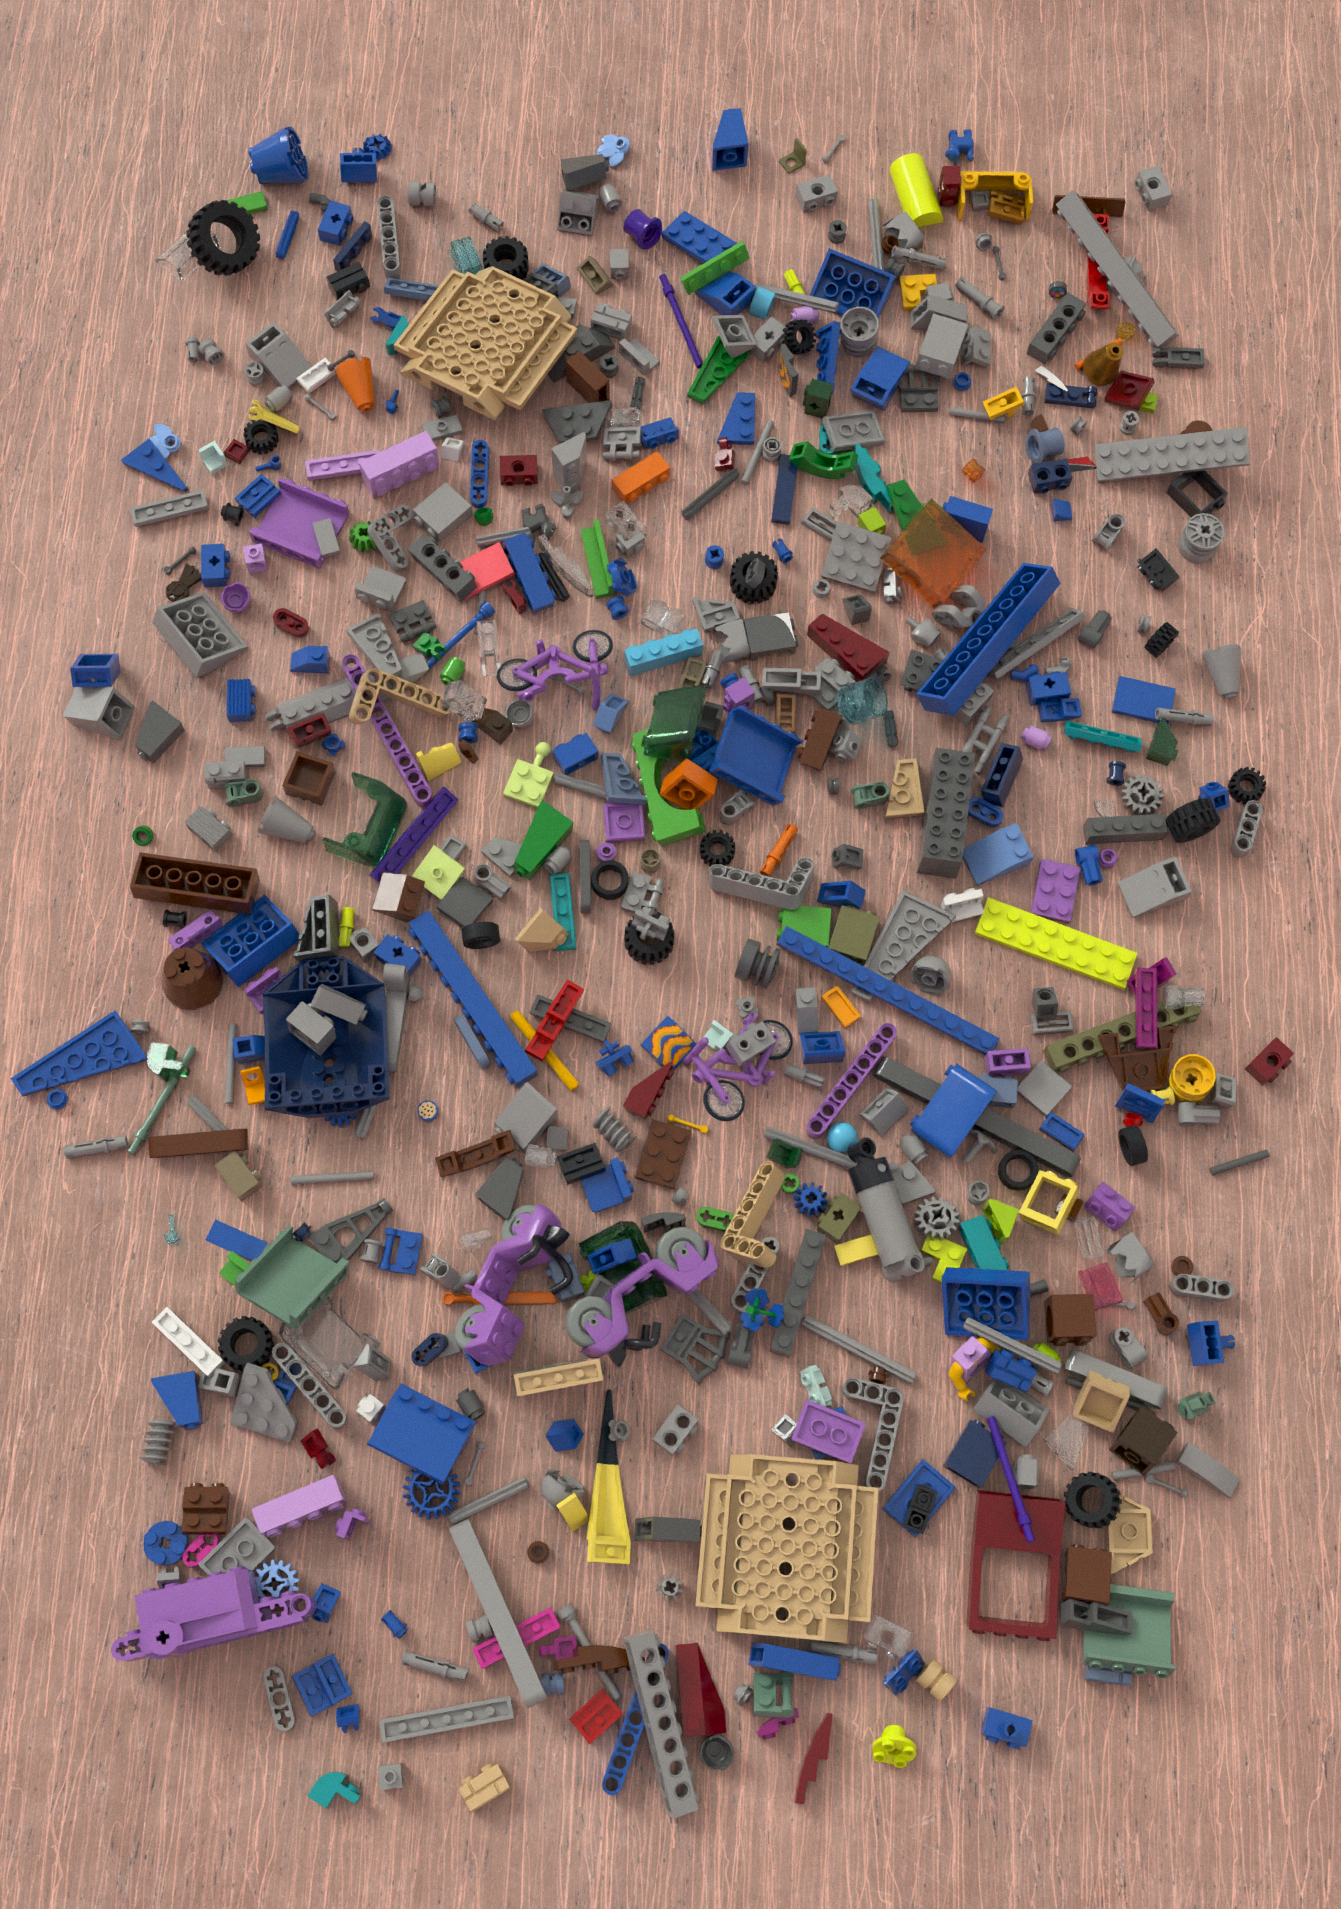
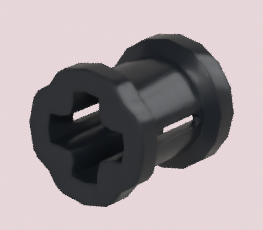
M168 909L164 911V927L177 926L180 929L186 927L187 912H170Z

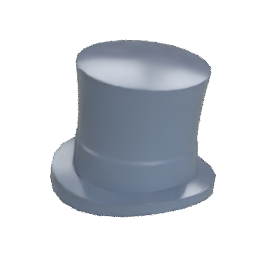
M1056 427L1043 432L1031 429L1026 437L1025 448L1029 459L1037 464L1043 463L1046 457L1061 455L1064 452L1065 443L1061 431Z

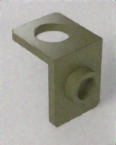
M798 138L794 141L793 152L779 160V163L788 174L801 168L806 162L807 149ZM792 159L796 162V165L792 167L787 166L786 161Z

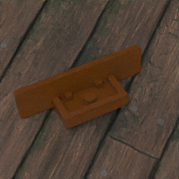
M1066 195L1054 196L1053 213H1057L1059 209L1056 204ZM1080 196L1092 214L1123 216L1126 203L1124 198Z

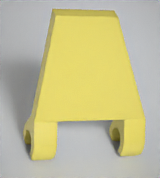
M252 401L258 407L253 406L249 408L251 413L257 414L256 416L249 414L251 420L262 419L298 433V425L264 408L259 401Z

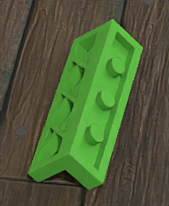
M599 519L593 520V527L580 529L595 599L614 596V588L612 586V576L607 569L609 562Z

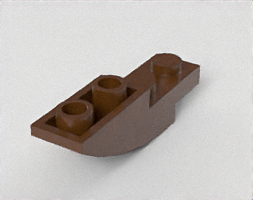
M588 1645L576 1647L573 1649L574 1657L553 1662L554 1671L561 1670L562 1674L575 1672L574 1667L582 1666L583 1670L596 1668V1663L598 1672L605 1671L606 1675L619 1673L618 1668L626 1667L627 1671H631L626 1649L613 1646Z

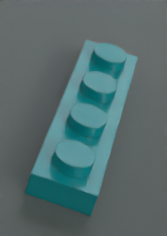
M1066 720L1064 734L1070 738H1083L1090 743L1100 742L1111 748L1117 746L1124 748L1128 752H1140L1142 738Z

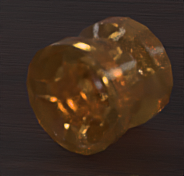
M976 459L970 460L962 469V473L968 475L972 483L976 482L985 472V468L979 466Z

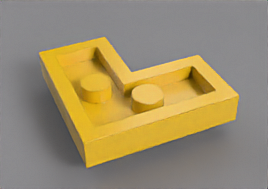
M936 274L900 276L899 283L903 311H911L921 302L920 294H925L926 286L937 285Z

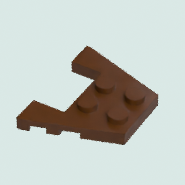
M1176 1026L1157 1027L1158 1049L1120 1053L1118 1033L1098 1035L1122 1091L1127 1083L1137 1086L1144 1091L1165 1088L1169 1068L1168 1061L1170 1051L1173 1048L1172 1041L1174 1033H1176Z

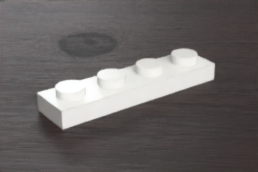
M168 1307L152 1321L209 1378L215 1373L216 1368L219 1369L225 1363Z

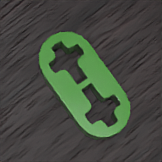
M703 1207L697 1213V1222L702 1227L726 1232L729 1224L727 1227H724L723 1222L717 1221V1219L724 1220L725 1217H728L731 1222L734 1215L727 1211ZM708 1212L709 1217L715 1218V1220L708 1219L707 1222H703V1218L700 1215Z

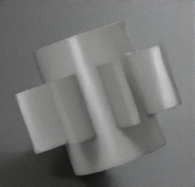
M675 1574L672 1575L671 1579L663 1575L665 1581L663 1583L657 1582V1585L662 1587L658 1595L664 1593L666 1595L665 1601L668 1600L669 1596H672L676 1601L677 1597L675 1594L677 1592L683 1593V1590L678 1589V1585L682 1583V1580L676 1582L674 1580ZM666 1582L676 1585L673 1589L674 1593L671 1594L670 1591L665 1592Z

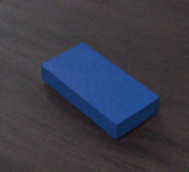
M1052 1112L1049 1113L1039 1130L1072 1152H1074L1085 1135Z

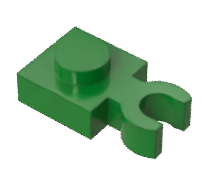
M425 632L412 645L415 651L427 657L432 653L437 660L441 658L438 654L439 651L447 652L445 646L437 638Z

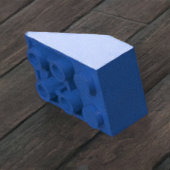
M728 271L694 293L721 315H738L752 302L756 286L742 275Z
M878 346L850 389L852 396L885 411L910 361Z
M699 724L683 734L685 743L675 748L672 752L681 763L687 758L710 773L709 771L719 741L708 731L698 729ZM710 773L711 775H713L714 777H716L717 779H719L718 776H716V775Z

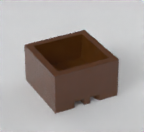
M296 751L282 785L285 794L295 798H302L305 801L309 800L311 803L322 806L336 772L334 764Z

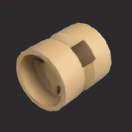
M933 1658L915 1680L924 1689L930 1688V1694L940 1702L955 1685L957 1679L948 1671L943 1673V1666Z

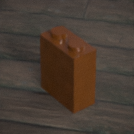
M581 351L571 355L566 361L567 382L588 403L609 401L610 380Z

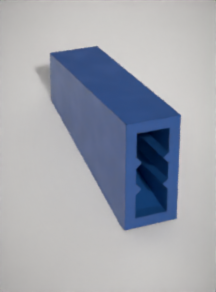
M752 1642L748 1665L835 1681L841 1670L840 1658L764 1643Z

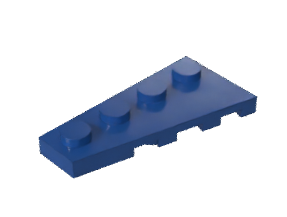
M833 321L816 331V337H819L816 351L820 352V357L817 360V367L820 368L817 380L833 384L832 394L835 389L834 377L837 371L838 341L841 336V323Z

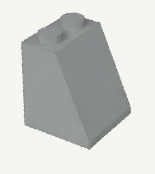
M933 313L915 368L950 379L961 352L968 324Z
M76 687L63 717L74 726L120 740L135 706L113 687Z
M526 1082L494 1121L495 1132L499 1134L511 1130L516 1151L519 1152L521 1150L525 1154L548 1130V1126H552L558 1120L557 1109Z

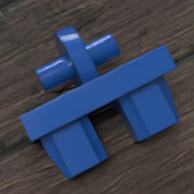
M606 1040L603 1042L605 1048L599 1052L601 1056L607 1053L609 1055L598 1060L595 1064L607 1076H610L617 1072L613 1061L619 1059L623 1067L634 1062L630 1053L632 1049L630 1045H625L614 1051V1049L619 1047L618 1042L610 1044Z

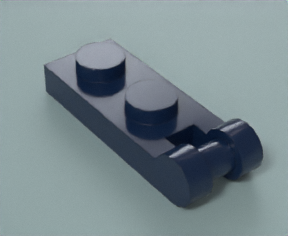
M1046 384L1044 403L1083 408L1096 407V387L1084 388L1064 385L1068 390L1065 391L1054 384Z

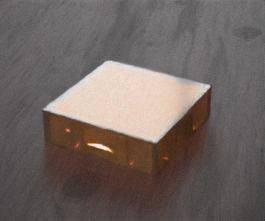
M931 498L919 509L909 521L903 533L890 544L880 556V559L898 576L905 579L935 609L945 602L987 549Z

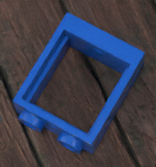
M119 653L80 654L70 668L72 687L112 686L121 672Z

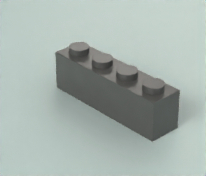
M1165 814L1087 818L1083 825L1085 845L1163 840L1167 834Z

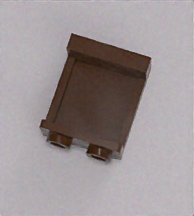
M1079 1544L1069 1545L1065 1551L1067 1561L1065 1591L1062 1594V1603L1071 1598L1088 1604L1095 1601L1109 1605L1112 1552H1106L1102 1548L1088 1549Z

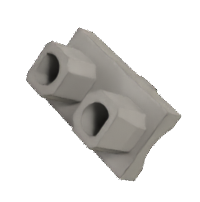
M646 906L641 910L637 909L631 925L636 927V930L642 932L640 938L645 940L647 936L664 941L670 919L664 915L660 916L659 919L652 917V909Z

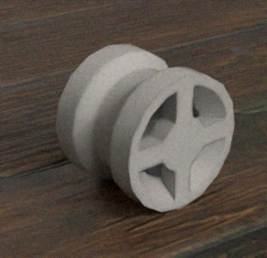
M254 361L246 365L245 373L248 382L252 385L262 384L265 380L263 366L259 362Z

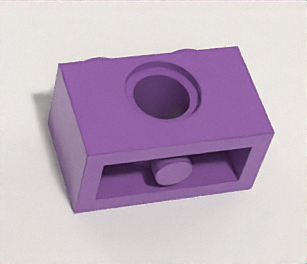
M745 678L725 688L723 706L727 715H729L730 710L738 706L747 707L749 710L753 708L755 692Z
M1028 1048L988 1051L984 1057L986 1074H990L992 1077L1027 1074L1031 1068Z

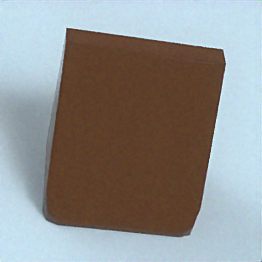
M1063 1194L1054 1212L1059 1213L1067 1197L1066 1194ZM1076 1199L1067 1217L1068 1220L1072 1222L1075 1220L1084 1203L1082 1200Z

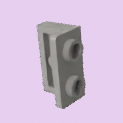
M973 326L966 331L963 341L962 365L966 366L974 362L983 367H988L991 365V333Z

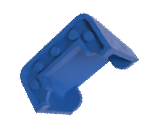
M957 1063L955 1066H949L944 1074L947 1077L920 1117L916 1115L910 1123L912 1132L950 1159L954 1156L963 1140L998 1092Z

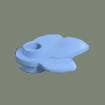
M604 136L601 138L603 145L598 148L596 155L603 154L604 158H609V164L612 168L624 160V154L629 151L630 142L623 136Z
M154 424L156 435L148 439L153 442L166 459L170 453L179 450L181 440L177 435L172 434L168 426ZM170 442H175L173 446H169Z

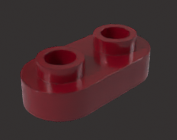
M280 608L274 612L273 621L278 628L298 638L307 635L309 626L306 619L285 608ZM298 627H302V630H300V631H298V630H296V629H297Z

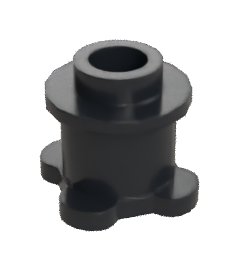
M231 503L223 505L221 509L223 520L233 521L235 526L239 527L244 516L243 505L239 504L238 507L232 506Z

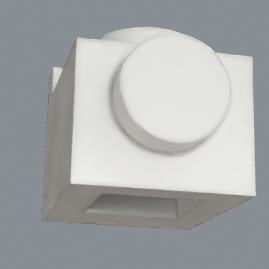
M369 1394L368 1397L365 1396L359 1402V1408L356 1412L373 1425L386 1407Z

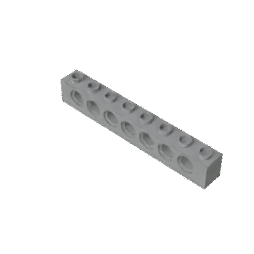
M650 1630L623 1637L667 1815L677 1818L699 1810L697 1805L699 1796L696 1789H693L691 1781L694 1779L693 1773L686 1762L688 1753L685 1745L681 1742L682 1729L679 1722H676V1705L671 1700L669 1694L671 1685L668 1678H665L663 1671L665 1669V1662L663 1657L659 1655V1638L657 1634H654V1631ZM648 1650L650 1656L649 1659L644 1662L642 1660V1654L644 1651ZM654 1672L655 1680L649 1684L648 1675ZM659 1694L661 1701L657 1706H654L653 1699ZM665 1717L666 1724L663 1728H660L659 1720ZM668 1739H671V1748L669 1750H665V1742ZM676 1761L677 1769L671 1773L670 1766ZM682 1784L683 1791L677 1795L676 1787Z

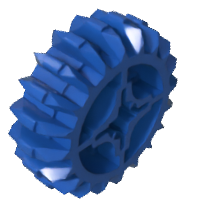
M413 1469L410 1470L414 1477L412 1479L410 1477L405 1478L407 1482H410V1486L403 1485L404 1490H409V1493L403 1494V1497L411 1498V1500L406 1502V1506L414 1504V1507L411 1509L412 1513L419 1509L418 1517L422 1518L424 1512H426L427 1520H430L431 1513H434V1517L437 1520L439 1519L438 1512L441 1511L444 1516H447L445 1508L448 1507L451 1511L454 1510L450 1503L451 1501L458 1503L459 1500L454 1498V1495H461V1491L455 1490V1487L461 1486V1483H453V1480L458 1477L457 1474L448 1475L446 1478L449 1483L448 1494L440 1489V1482L434 1479L429 1482L419 1481L424 1474L416 1473ZM434 1484L436 1485L435 1489L439 1493H441V1495L438 1493H432L428 1496L427 1494L429 1492L426 1491L427 1489L422 1486L432 1487ZM415 1486L424 1491L422 1505L416 1500ZM433 1499H445L444 1503L440 1506L428 1508Z

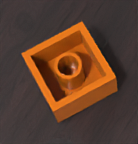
M686 758L663 779L660 795L683 810L698 809L714 796L718 779Z

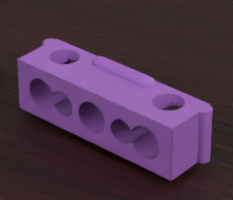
M210 909L170 937L168 941L173 950L179 947L192 948L222 927L223 923L219 916H215Z

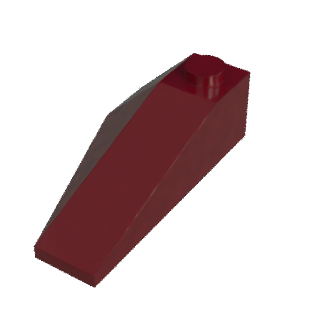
M698 1643L676 1645L682 1736L727 1733L725 1709Z

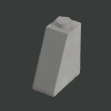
M929 294L910 312V328L928 330L933 313L966 323L968 318L966 305Z
M324 984L318 987L310 1004L315 1008L354 1024H357L359 1020L363 1021L367 1010L364 1009L366 1004Z

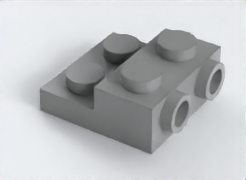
M827 657L814 669L815 672H821L822 675L821 695L808 696L822 708L830 711L854 688L855 678L851 672H844L840 669V664L837 660H830Z

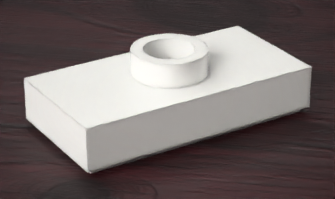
M324 358L296 379L309 394L336 375V368L333 371H329L327 366L331 363Z

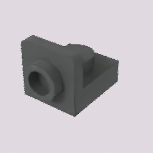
M847 844L840 845L832 852V867L837 868L843 865L857 870L863 867L864 849Z

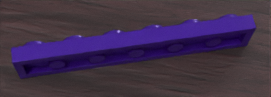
M442 787L369 876L379 884L382 873L398 874L459 799L446 787Z

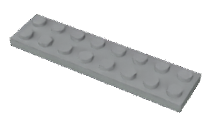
M1247 427L1095 444L1098 482L1248 466L1250 464Z

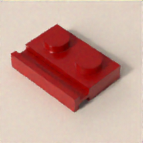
M601 1689L569 1720L586 1741L591 1744L623 1713L606 1692Z

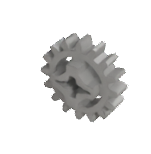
M1135 774L1133 779L1129 777L1127 783L1124 782L1123 789L1120 792V795L1124 796L1121 802L1127 803L1124 808L1130 807L1132 814L1138 811V815H1141L1142 812L1149 815L1150 810L1154 813L1157 807H1160L1162 803L1160 800L1164 797L1163 794H1160L1163 788L1157 787L1159 781L1153 782V777L1151 776L1147 779L1145 774L1141 778L1137 774Z
M933 1196L931 1202L924 1199L923 1205H918V1211H915L914 1217L916 1218L914 1223L919 1225L918 1232L924 1231L923 1237L931 1235L932 1241H934L935 1237L942 1241L944 1235L949 1239L951 1233H956L960 1214L955 1212L956 1205L950 1207V1200L943 1202V1197H940L939 1201H936Z

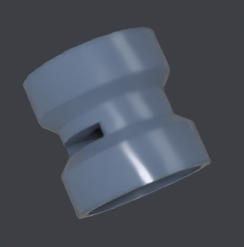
M556 1672L552 1676L548 1673L541 1674V1684L547 1696H550L551 1693L565 1695L564 1677L561 1672Z

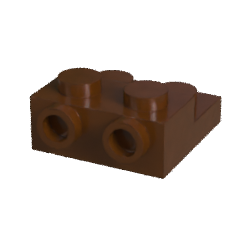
M191 1483L190 1487H184L182 1535H226L230 1500L228 1487H225L223 1483H213L212 1487H203L201 1483Z

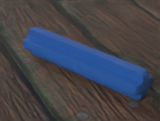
M292 210L289 213L275 252L277 258L284 259L300 217L297 211Z

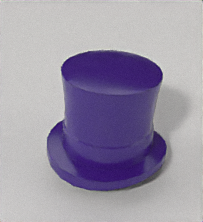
M636 209L627 216L623 230L636 239L639 248L646 250L652 248L659 241L662 233V222L659 218L654 217L651 219L640 209Z

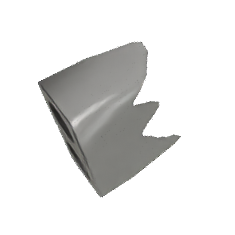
M906 211L882 225L888 228L884 233L886 236L894 235L898 239V247L917 250L923 246L924 235Z
M743 619L714 625L718 626L715 628L718 631L717 635L725 638L718 650L724 654V659L721 663L749 660L750 649Z
M1133 1232L1111 1244L1106 1251L1108 1254H1118L1115 1263L1117 1275L1120 1277L1135 1276L1132 1282L1155 1265Z

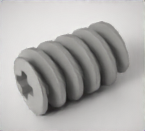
M607 1107L595 1118L593 1128H599L598 1133L600 1135L605 1134L604 1139L610 1140L609 1145H616L615 1151L620 1152L630 1146L637 1136L630 1138L632 1130L625 1132L624 1130L627 1125L619 1126L622 1119L619 1118L614 1121L616 1113L614 1112L609 1115L610 1107Z
M155 1419L148 1422V1425L153 1427V1429L146 1430V1433L151 1437L144 1439V1442L149 1446L142 1447V1451L146 1452L147 1455H141L140 1459L147 1463L166 1466L161 1463V1460L168 1459V1456L164 1455L163 1452L170 1450L165 1443L172 1442V1439L167 1437V1434L174 1433L169 1426L176 1425V1422Z

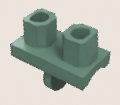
M1200 1391L1180 1399L1178 1413L1183 1418L1190 1420L1210 1411L1208 1407L1216 1402L1211 1392L1202 1395Z

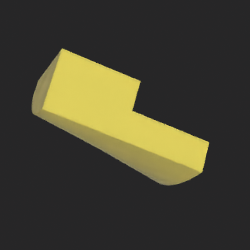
M452 743L441 747H434L425 755H423L422 751L416 753L417 760L428 782L461 764L460 757Z

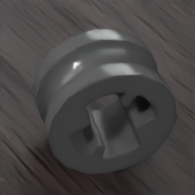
M832 778L828 779V795H831V793L839 794V778L835 780Z

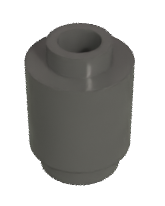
M468 1388L458 1394L459 1398L456 1402L464 1416L475 1421L485 1414L484 1406L475 1390L470 1391Z

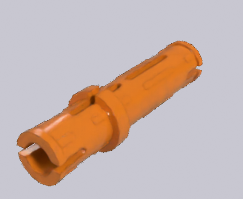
M787 824L775 847L768 853L767 860L759 871L761 875L771 877L777 865H780L782 862L781 858L798 832L796 826Z

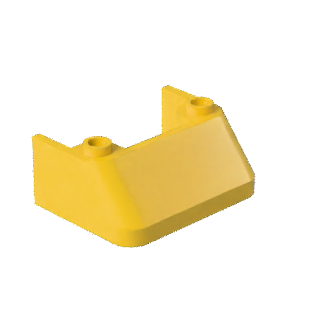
M961 171L962 183L957 201L958 220H962L965 206V190L999 189L1023 190L1025 221H1029L1033 206L1032 179L1030 175L1021 171Z

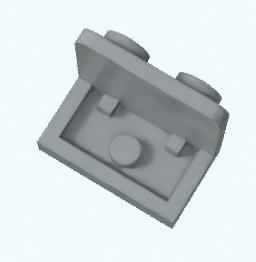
M373 566L370 568L364 583L357 582L354 588L356 597L363 602L392 611L406 580L400 575Z

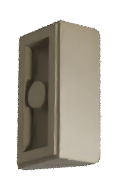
M590 255L577 267L595 294H599L614 285L599 263Z

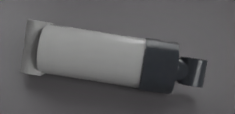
M864 1137L848 1147V1156L857 1165L848 1169L847 1172L855 1194H857L882 1264L884 1275L888 1281L896 1282L922 1272L925 1266L933 1263V1259L931 1256L923 1258L918 1250L892 1172L899 1170L898 1163L888 1164L886 1157L874 1158L876 1145L870 1138Z

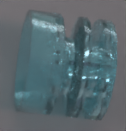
M869 677L857 683L845 685L837 693V704L840 714L850 725L872 720L886 713L888 705L887 695L882 684L875 678Z

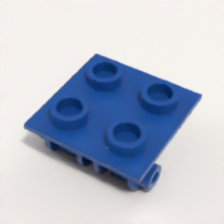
M917 1649L912 1650L910 1653L907 1652L900 1659L903 1663L897 1662L899 1668L894 1666L895 1672L891 1669L884 1677L883 1684L888 1689L890 1688L895 1696L898 1693H902L908 1687V1682L913 1676H918L924 1668L925 1662Z

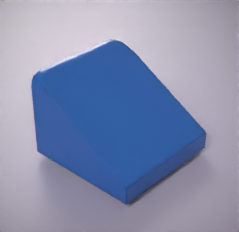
M1053 499L1051 504L1053 521L1072 520L1070 502Z

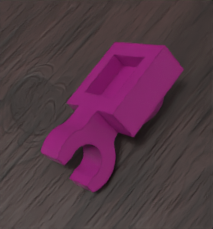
M576 1636L554 1638V1645L539 1646L540 1656L555 1654L556 1660L574 1657L573 1649L577 1647Z

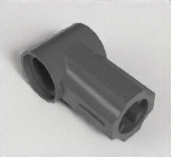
M1098 610L1089 625L1084 627L1078 639L1095 648L1112 620L1110 614L1105 610Z
M737 1324L727 1364L748 1369L754 1332L749 1328L745 1329L743 1324Z

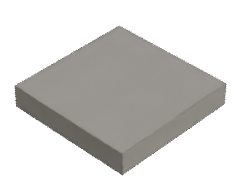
M1041 1060L1017 1087V1093L1046 1117L1072 1088V1085Z

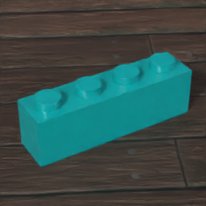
M983 1214L960 1223L958 1226L959 1232L976 1269L1008 1270V1261L1005 1257L1001 1256L999 1241L996 1237L993 1238L991 1223L988 1219H985Z

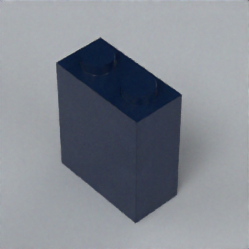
M969 1420L942 1466L980 1489L996 1464L999 1455L992 1434L985 1429L986 1426L978 1420Z

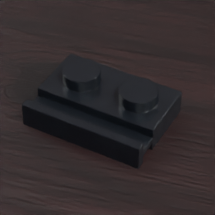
M596 1143L557 1156L567 1185L606 1171Z

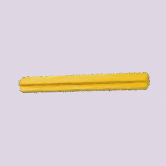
M516 1010L510 1015V1018L525 1037L531 1041L536 1031L520 1011ZM550 1049L545 1057V1061L570 1091L575 1090L579 1086V1082Z

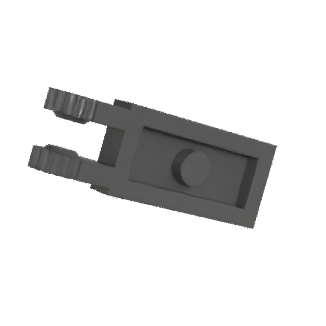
M1168 347L1156 348L1152 351V356L1156 357L1152 361V365L1155 367L1203 368L1205 365L1203 348Z

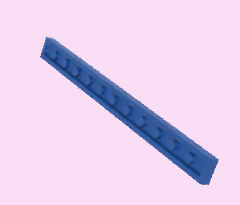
M788 926L785 927L776 944L984 1055L988 1051H994L1000 1039Z

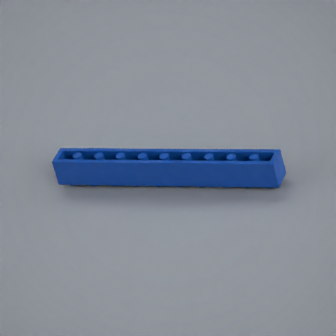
M427 910L408 922L410 936L413 940L417 939L421 944L418 946L424 956H429L431 959L429 964L435 972L439 971L442 976L440 980L445 988L449 987L453 992L450 995L455 1003L458 1004L460 1002L463 1007L461 1010L467 1020H472L474 1023L472 1026L473 1030L478 1036L482 1035L485 1040L483 1044L488 1052L492 1051L496 1056L494 1061L498 1067L505 1069L507 1072L505 1077L510 1085L515 1084L519 1088L538 1076L536 1068L430 911Z

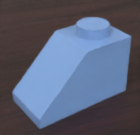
M611 693L599 705L593 725L603 732H611L617 726L629 701Z

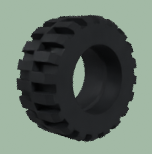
M216 200L205 205L192 216L193 219L188 223V228L190 229L186 231V237L189 238L187 245L188 248L191 247L192 252H190L192 257L198 259L196 263L199 266L204 265L206 271H214V274L219 276L222 274L229 276L241 271L251 264V261L257 256L256 252L260 249V244L257 243L261 240L260 234L256 231L259 229L257 223H253V216L251 214L248 215L246 213L247 210L243 206L239 208L237 207L238 204L233 201L228 204L227 200ZM212 223L224 224L233 232L236 239L235 253H225L216 247L210 233Z

